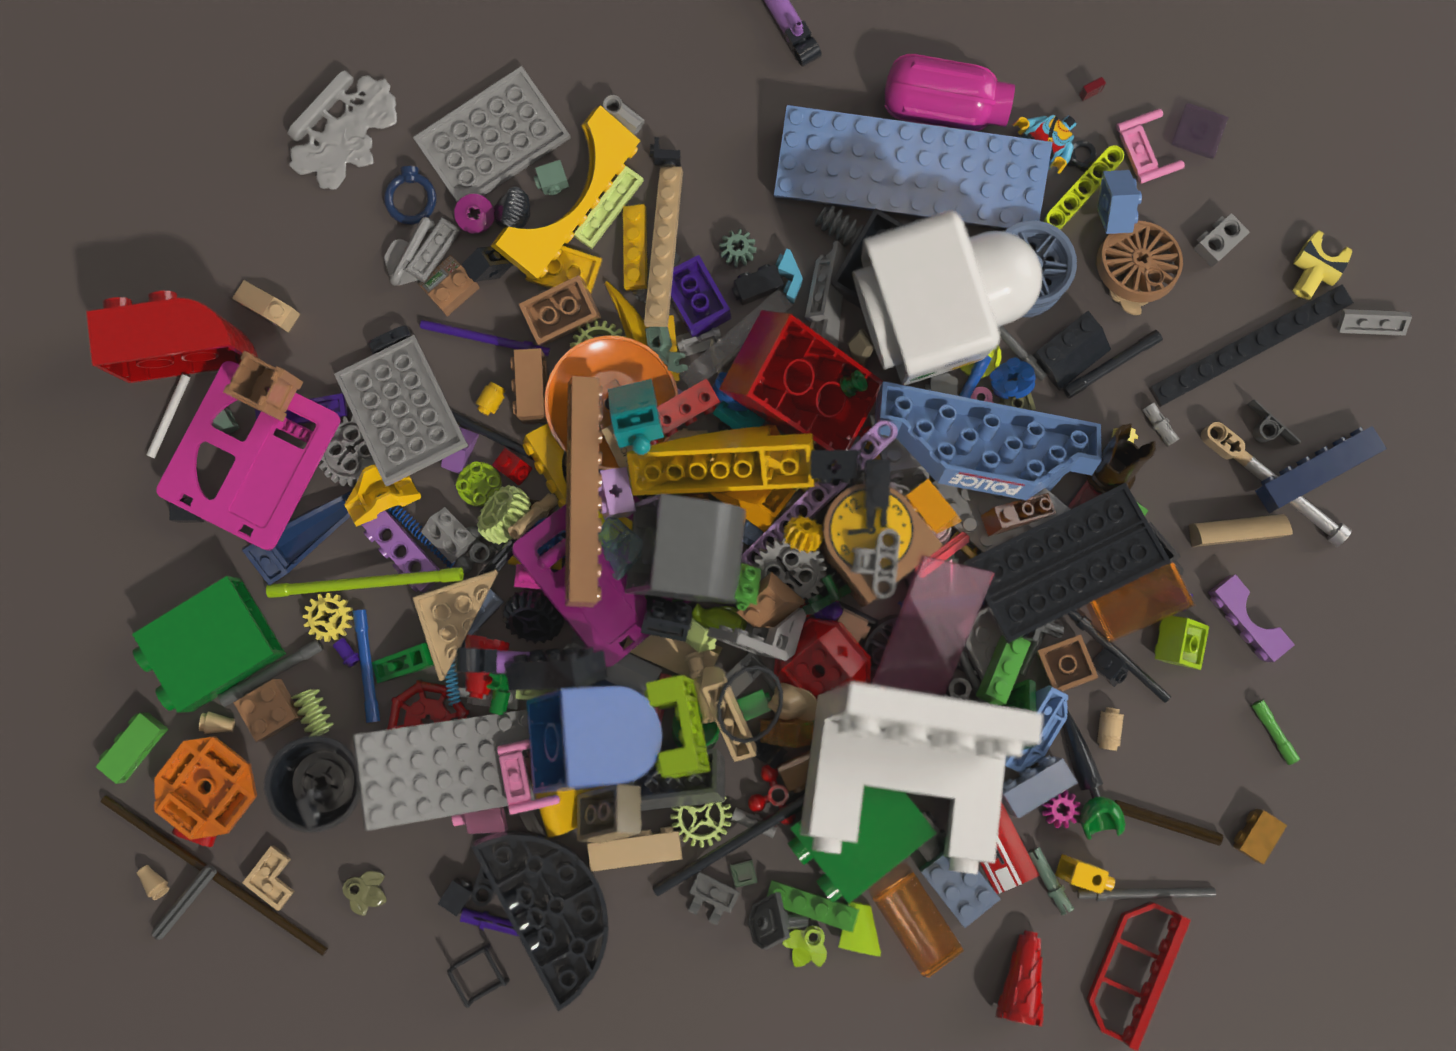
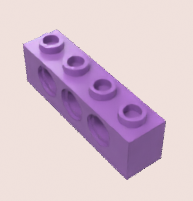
M388 510L380 512L376 519L362 524L365 529L363 532L371 542L375 540L380 545L378 550L386 559L390 557L395 562L392 566L399 574L413 573L411 568L416 562L421 564L420 572L440 570ZM390 529L392 536L389 540L384 541L382 537L383 532ZM400 546H405L406 554L399 558L397 550ZM436 582L409 584V586L415 592L419 590L425 593Z

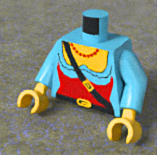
M1055 115L1028 119L1020 117L1013 126L1020 128L1018 131L1019 135L1026 131L1022 138L1053 142L1048 170L1055 166L1059 170L1057 173L1060 174L1070 161L1073 151V144L1071 142L1074 135L1070 130L1076 126L1075 120L1069 115L1062 121Z

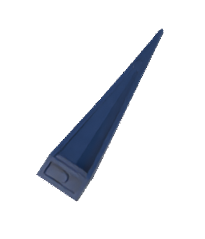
M352 490L290 520L277 545L272 550H264L252 543L242 548L243 553L268 585L288 574L331 533L351 517L344 504Z

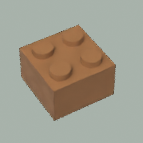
M1081 635L1037 651L1049 685L1062 692L1098 678Z
M272 679L234 702L256 742L267 740L303 718V716L297 714L299 709L294 707L295 702L291 699V695L282 679Z

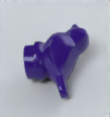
M838 601L814 613L815 618L834 621L843 614V610Z

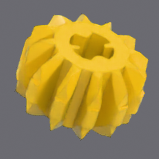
M799 515L797 518L792 517L785 526L783 536L785 537V543L790 544V549L796 548L799 552L809 553L810 551H816L820 543H822L823 531L822 526L817 524V520H811L809 517L803 518Z

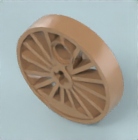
M1146 221L1135 223L1133 233L1108 234L1101 243L1097 253V269L1104 284L1117 296L1132 302L1147 303L1164 297L1175 286L1183 268L1182 252L1174 237L1164 228ZM1143 232L1142 240H1141V243H1140V239H1139V235H1138V234H1140V233ZM1149 234L1156 237L1146 249ZM1159 240L1164 244L1163 246L1151 251ZM1167 250H1169L1170 253H1171V254L1159 255V254H1161V253H1163V252H1165V251H1167ZM1105 256L1113 257L1116 259L1106 260ZM1173 261H1174V265L1168 264V263H1164V262H1173ZM1123 266L1113 272L1109 270V267ZM1125 272H1128V274L1121 283L1115 278ZM1166 272L1174 274V276L1171 277ZM1132 277L1133 284L1130 289L1124 285Z

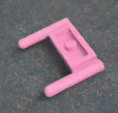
M1161 109L1116 125L1140 184L1183 169L1185 163L1179 160L1158 168L1157 160L1141 124L1162 117L1163 111Z
M529 739L497 746L510 815L555 805L560 802L558 795L535 800L531 799L522 750L530 748Z

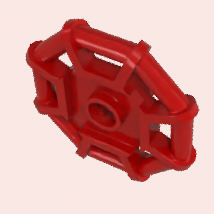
M420 679L397 697L392 698L388 727L385 729L391 730L425 725L422 723V719L426 718L427 715H430V719L434 720V723L452 721V718L458 717V720L466 719L469 715V710H466L460 701L453 704L457 713L451 714L444 704L446 698H451L447 694L452 692L446 691L450 688H447L446 685L424 682ZM425 691L442 695L439 700L426 698ZM419 692L420 699L411 706L404 703ZM400 708L406 710L404 724L397 726Z

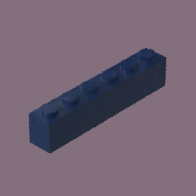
M1371 426L1366 430L1360 427L1349 433L1351 438L1346 440L1345 437L1334 441L1332 443L1333 448L1328 449L1325 446L1314 452L1316 457L1310 459L1307 456L1296 462L1298 467L1293 469L1290 465L1279 471L1280 476L1275 479L1272 475L1261 481L1262 486L1256 489L1255 492L1268 513L1279 509L1386 450V446L1374 427Z

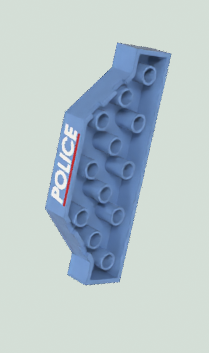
M883 381L876 397L874 425L880 421L893 422L898 431L897 440L939 484L1028 500L1070 471L1092 475L1102 461L1101 424L885 381ZM888 425L882 426L880 434L889 436L891 433L890 427Z

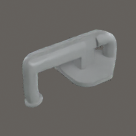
M423 217L420 220L409 242L398 239L389 246L384 259L392 285L400 286L419 280L406 272V268L419 251L418 247L426 232H431L435 228V223L431 219Z

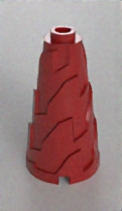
M1024 931V935H1019L1016 950L1013 951L1009 974L1005 980L1003 993L1000 995L996 1009L997 1018L1002 1019L1003 1014V1018L1006 1020L1042 1027L1044 1008L1041 982L1043 957H1041V938H1037L1038 933Z

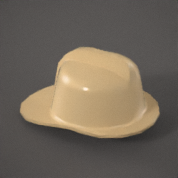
M781 683L783 707L779 718L782 720L793 718L805 721L815 720L817 707L815 696L804 689ZM777 686L774 696L768 703V708L772 709L775 714L779 701Z

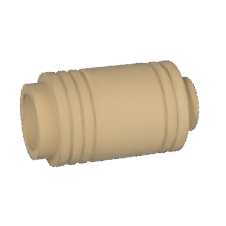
M1106 707L1105 711H1101L1097 738L1099 748L1117 750V747L1120 746L1124 714L1119 713L1120 709Z

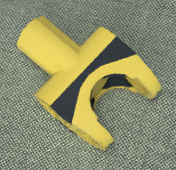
M1317 230L1301 248L1293 262L1294 265L1304 270L1293 289L1295 295L1309 300L1321 281L1333 286L1347 267L1352 249L1346 246L1337 257L1326 255L1321 247L1324 233Z

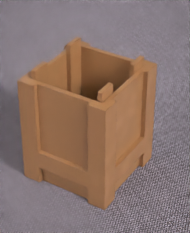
M244 351L240 358L242 361L230 384L226 385L223 392L283 422L287 415L285 412L297 389L300 390L303 381L277 366L275 368Z

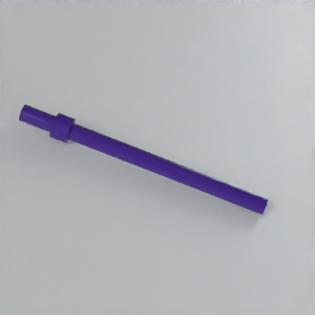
M421 320L420 328L516 350L541 348L545 356L548 357L550 354V348L534 345V342L524 340V342L425 320Z

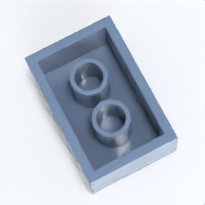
M1050 755L1045 756L1038 761V766L1032 769L1027 767L1024 772H1019L1020 776L1014 780L1010 778L1003 781L1001 800L1010 815L1020 818L1078 783L1063 758L1051 757Z
M943 851L931 862H926L922 865L919 871L961 925L966 928L1001 899L979 870L977 874L950 871V857H944Z

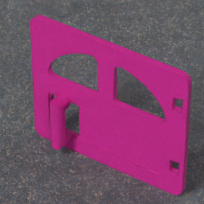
M226 361L221 365L164 472L156 491L159 497L264 550H272L277 545L340 424V417L334 411L295 393L287 410L316 424L314 431L286 417L282 422L266 413L260 412L247 439L240 441L213 426L215 417L227 406L237 401V399L223 391L226 385L230 384L239 365L232 361ZM277 428L306 442L307 445L304 449H300L276 437L274 431ZM203 442H208L235 456V462L217 496L212 500H209L204 495L197 478V455L199 447ZM184 494L193 498L191 506L180 501ZM244 524L254 529L251 536L240 531Z

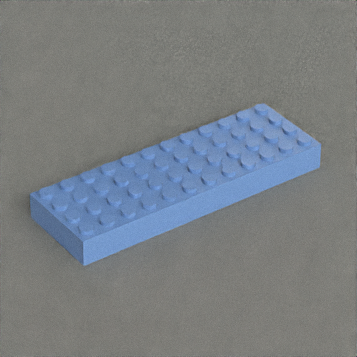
M787 105L774 197L827 205L834 204L836 206L874 211L877 208L884 213L926 219L944 212L953 211L961 217L964 224L1007 230L1020 222L1040 220L1053 142Z

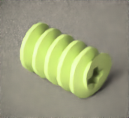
M310 689L291 697V699H298L294 703V707H302L297 714L299 716L305 715L301 720V724H309L304 731L312 732L310 736H321L329 732V729L334 725L333 722L326 723L330 714H322L327 706H319V703L324 700L323 697H315L320 692L319 689Z

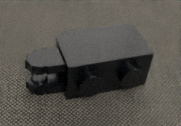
M867 459L864 463L863 507L866 510V527H871L873 524L872 510H881V528H886L887 510L890 508L891 460Z

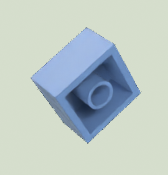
M1130 170L1103 171L1097 210L1106 234L1133 233L1134 224L1138 222L1137 207L1142 201V194L1137 189L1136 179H1133Z

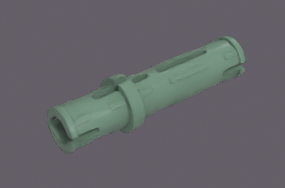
M1034 848L1036 855L1033 850H1030L1028 854L1048 889V896L1053 898L1060 914H1067L1064 905L1068 912L1074 910L1064 892L1063 884L1060 885L1041 848Z

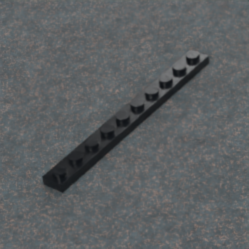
M1342 284L1158 382L1149 389L1161 407L1350 306L1354 302Z

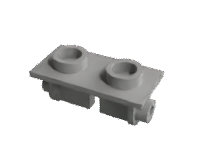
M718 326L698 337L691 338L689 333L676 336L679 352L684 353L685 357L709 350L711 338L714 339L715 348L723 345Z

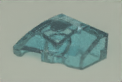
M608 517L601 527V532H598V541H601L606 561L611 563L614 571L613 577L616 580H620L642 555L643 540L618 518Z

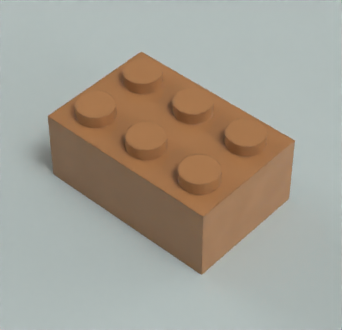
M579 275L519 304L536 343L540 346H545L586 326L587 323L591 324L595 320L601 319V315L587 285Z
M541 348L514 350V357L510 359L511 369L515 373V379H512V391L516 395V401H513L514 415L516 414L523 424L547 423L544 409L545 390L548 382L546 356Z

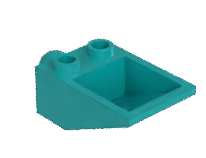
M652 379L608 389L610 415L619 448L632 445L633 451L636 454L644 455L648 453L651 448L650 441L664 438Z

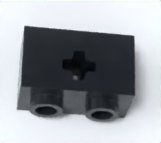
M488 246L477 248L462 263V266L473 282L500 279L513 264L494 248Z
M862 450L811 451V479H818V483H832V479H841V483H855V479L862 478ZM832 464H841V469L837 471L832 469Z

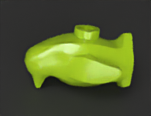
M697 603L695 608L692 609V618L704 628L719 629L720 625L732 628L734 632L735 628L745 631L747 621L737 613L738 609L735 607L721 606L704 609Z

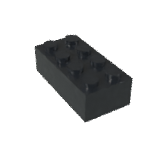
M576 647L563 649L562 652H560L559 648L549 649L546 652H543V649L529 651L530 655L528 656L527 654L513 656V661L504 663L509 690L573 689L608 678L604 650H594L593 647L581 648L579 651L576 650Z

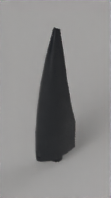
M1067 709V719L1063 724V730L1081 791L1089 789L1092 798L1101 797L1098 786L1102 785L1103 781L1077 724Z

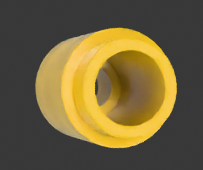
M490 382L488 386L485 385L475 403L478 405L477 410L487 416L490 413L495 415L505 397L504 393L506 390L493 382Z

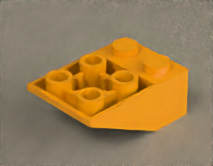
M793 488L720 491L711 492L710 494L725 504L744 508L746 510V519L763 532H766L785 509L796 490Z

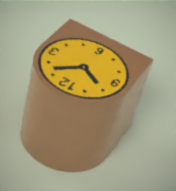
M864 484L853 486L841 493L830 506L821 524L823 531V540L820 543L821 553L826 563L831 565L832 571L836 572V576L842 579V584L849 585L852 591L850 594L861 608L877 597L873 595L871 589L873 575L850 572L854 561L852 548L875 550L878 535L885 529L895 530L900 536L896 574L897 582L943 546L909 501L891 487L890 508L887 510L886 528H881L880 525L881 510H872L873 524L871 527H866V510L863 507ZM886 534L883 535L882 542L885 546L891 547L894 544V539L891 535ZM888 558L880 559V567L883 570H890L892 566L891 561ZM880 581L877 584V590L881 594L889 588V585L884 581Z

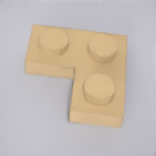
M272 845L243 881L246 887L277 911L282 909L295 892L277 878L291 858Z

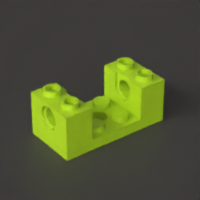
M680 675L646 683L647 689L644 691V694L650 706H659V709L662 710L676 707V717L678 721H681L682 730L679 732L682 744H685V748L658 753V772L662 773V777L679 778L710 771L694 679Z

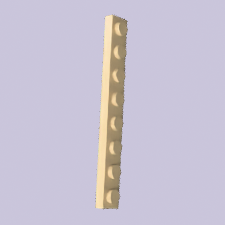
M660 167L644 318L646 327H668L683 177L682 167Z

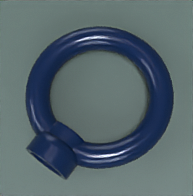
M404 166L401 167V174L392 179L388 184L384 195V202L388 213L393 219L403 224L413 225L418 224L423 217L428 218L432 214L436 206V192L432 183L426 177L419 174L418 167ZM417 182L427 192V205L417 215H403L394 206V192L402 183Z

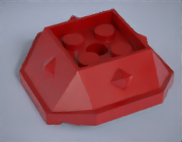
M811 617L803 624L795 655L786 661L775 659L774 674L779 678L780 683H786L809 691L818 699V695L849 683L870 685L871 657L841 622ZM816 665L823 666L825 674L819 673L816 670Z

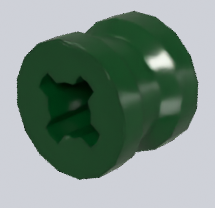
M859 370L853 371L850 376L845 375L840 378L841 389L849 398L855 396L858 391L863 392L867 390L866 378Z

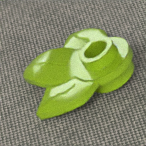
M811 925L804 930L796 929L789 933L790 938L784 940L782 944L787 948L793 949L792 960L794 967L804 966L811 960L814 964L821 967L827 957V950L823 945L825 940L823 930L816 925ZM816 933L818 937L812 941L809 939V935Z

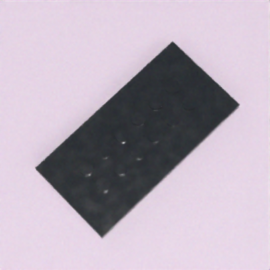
M1126 483L964 562L1007 644L1171 563Z

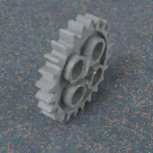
M352 416L351 421L343 417V423L339 424L319 462L322 463L319 468L325 471V476L331 477L334 483L339 480L341 486H345L348 481V485L353 487L354 483L358 481L362 470L370 465H375L371 454L364 455L368 447L354 416ZM357 432V438L350 440V436ZM336 448H342L338 455H333ZM352 449L356 451L354 454L350 452ZM355 462L356 467L349 471L348 466Z
M784 536L780 542L774 537L773 545L766 542L767 550L759 548L761 556L754 557L756 564H752V566L761 569L760 581L771 573L767 569L775 566L779 569L773 573L784 583L792 584L791 589L802 599L812 597V592L819 594L817 586H824L822 578L826 576V572L823 571L826 569V564L821 563L824 561V556L818 555L820 552L819 548L809 553L799 552L796 548L790 549V544L785 543ZM789 553L797 555L794 559L786 558V555ZM779 556L783 560V563H781V561L778 560L776 557ZM803 570L811 572L807 576L800 575V572ZM795 579L798 580V582H800L802 585L799 586L796 583Z

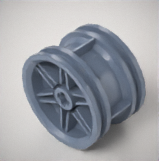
M1024 221L1011 226L1005 232L1013 234L1024 240L1027 244H1032L1036 247L1034 252L1039 259L1042 269L1041 290L1034 305L1022 316L1033 317L1049 310L1070 287L1077 269V256L1071 241L1059 228L1042 221ZM1047 257H1052L1054 262L1045 261V259ZM1045 279L1051 281L1050 286H1047Z

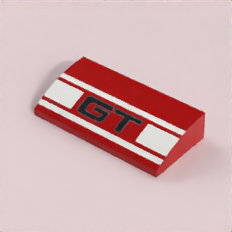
M1002 801L995 863L979 862L993 890L997 894L1039 876Z

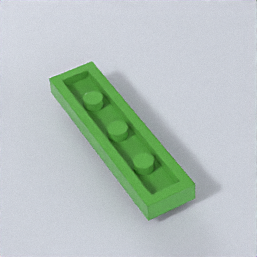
M775 880L771 881L767 897L775 892L781 893L785 910L849 932L854 931L860 909L837 901L833 903L830 899Z

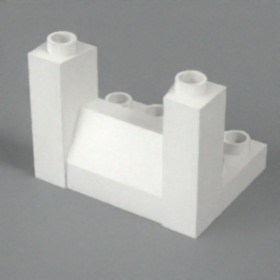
M849 683L820 694L817 699L800 835L814 837L812 850L837 854L841 853L842 841L857 842L863 786L950 799L944 857H950L949 870L977 874L978 862L995 863L1005 757H1022L1023 746L1040 744L1043 714L857 683Z

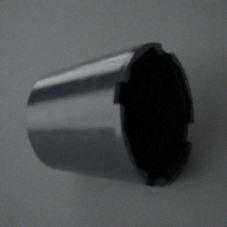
M309 736L290 742L274 756L265 775L264 791L270 810L284 825L301 832H322L339 825L350 816L360 799L355 756L346 746L327 737ZM323 776H325V781L328 784L327 786L325 785L322 786V788H320V782H318L317 780L318 778H323ZM315 789L316 793L322 791L323 796L310 801L312 805L316 804L321 815V818L318 819L319 824L307 828L297 801L302 799L301 794Z

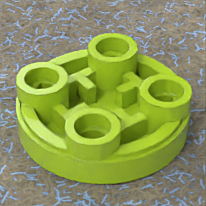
M478 461L472 462L463 468L456 482V489L460 497L466 503L475 507H484V503H487L489 496L492 497L496 490L499 491L502 487V479L498 471L493 466Z

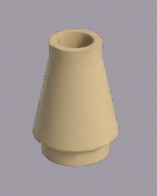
M209 711L202 713L199 731H204L205 734L233 732L235 718H228Z
M149 865L142 867L137 872L147 896L153 900L161 898L169 891L168 882L152 870Z

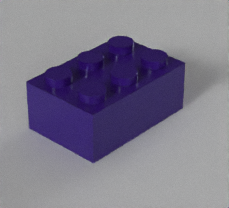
M699 255L674 267L671 302L691 338L698 337L712 328L731 320L730 309Z

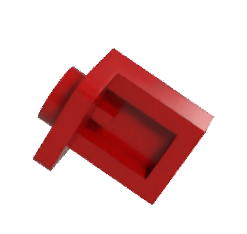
M506 448L503 449L492 464L494 468L517 485H521L532 470V467Z

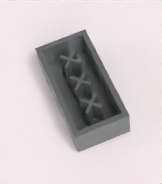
M717 748L706 749L710 771L679 778L662 777V773L658 772L656 759L653 766L644 775L630 781L629 785L640 786L641 811L725 802V757Z

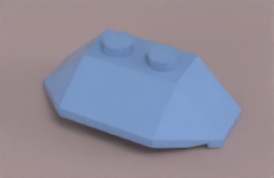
M1050 685L1036 691V713L1043 714L1040 744L1023 750L1022 757L1006 756V767L1022 773L1027 767L1032 766L1045 756L1067 719L1068 695Z

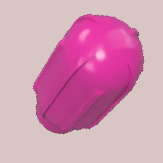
M906 54L894 61L887 76L885 107L894 118L913 123L970 131L982 130L988 124L1006 127L1012 109L1015 84L998 81L994 73L979 65L918 54Z

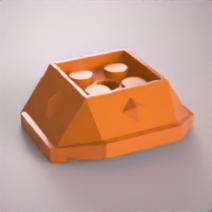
M217 737L183 741L154 778V812L190 840L229 833L257 797L251 764ZM206 781H208L211 784V790L209 793L206 792L204 789V784Z

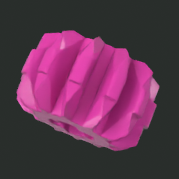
M1065 790L1050 799L1048 803H1043L1042 806L1047 807V810H1043L1041 813L1043 816H1048L1046 822L1049 824L1054 822V827L1059 828L1061 823L1065 828H1068V820L1075 824L1077 821L1073 815L1081 814L1080 811L1075 810L1076 807L1081 805L1078 801L1073 802L1076 795L1070 794L1068 796V791ZM1059 804L1065 806V810L1062 809L1063 813L1057 812V807L1060 808Z

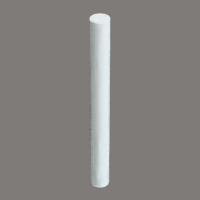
M181 375L146 454L147 456L155 459L190 377Z

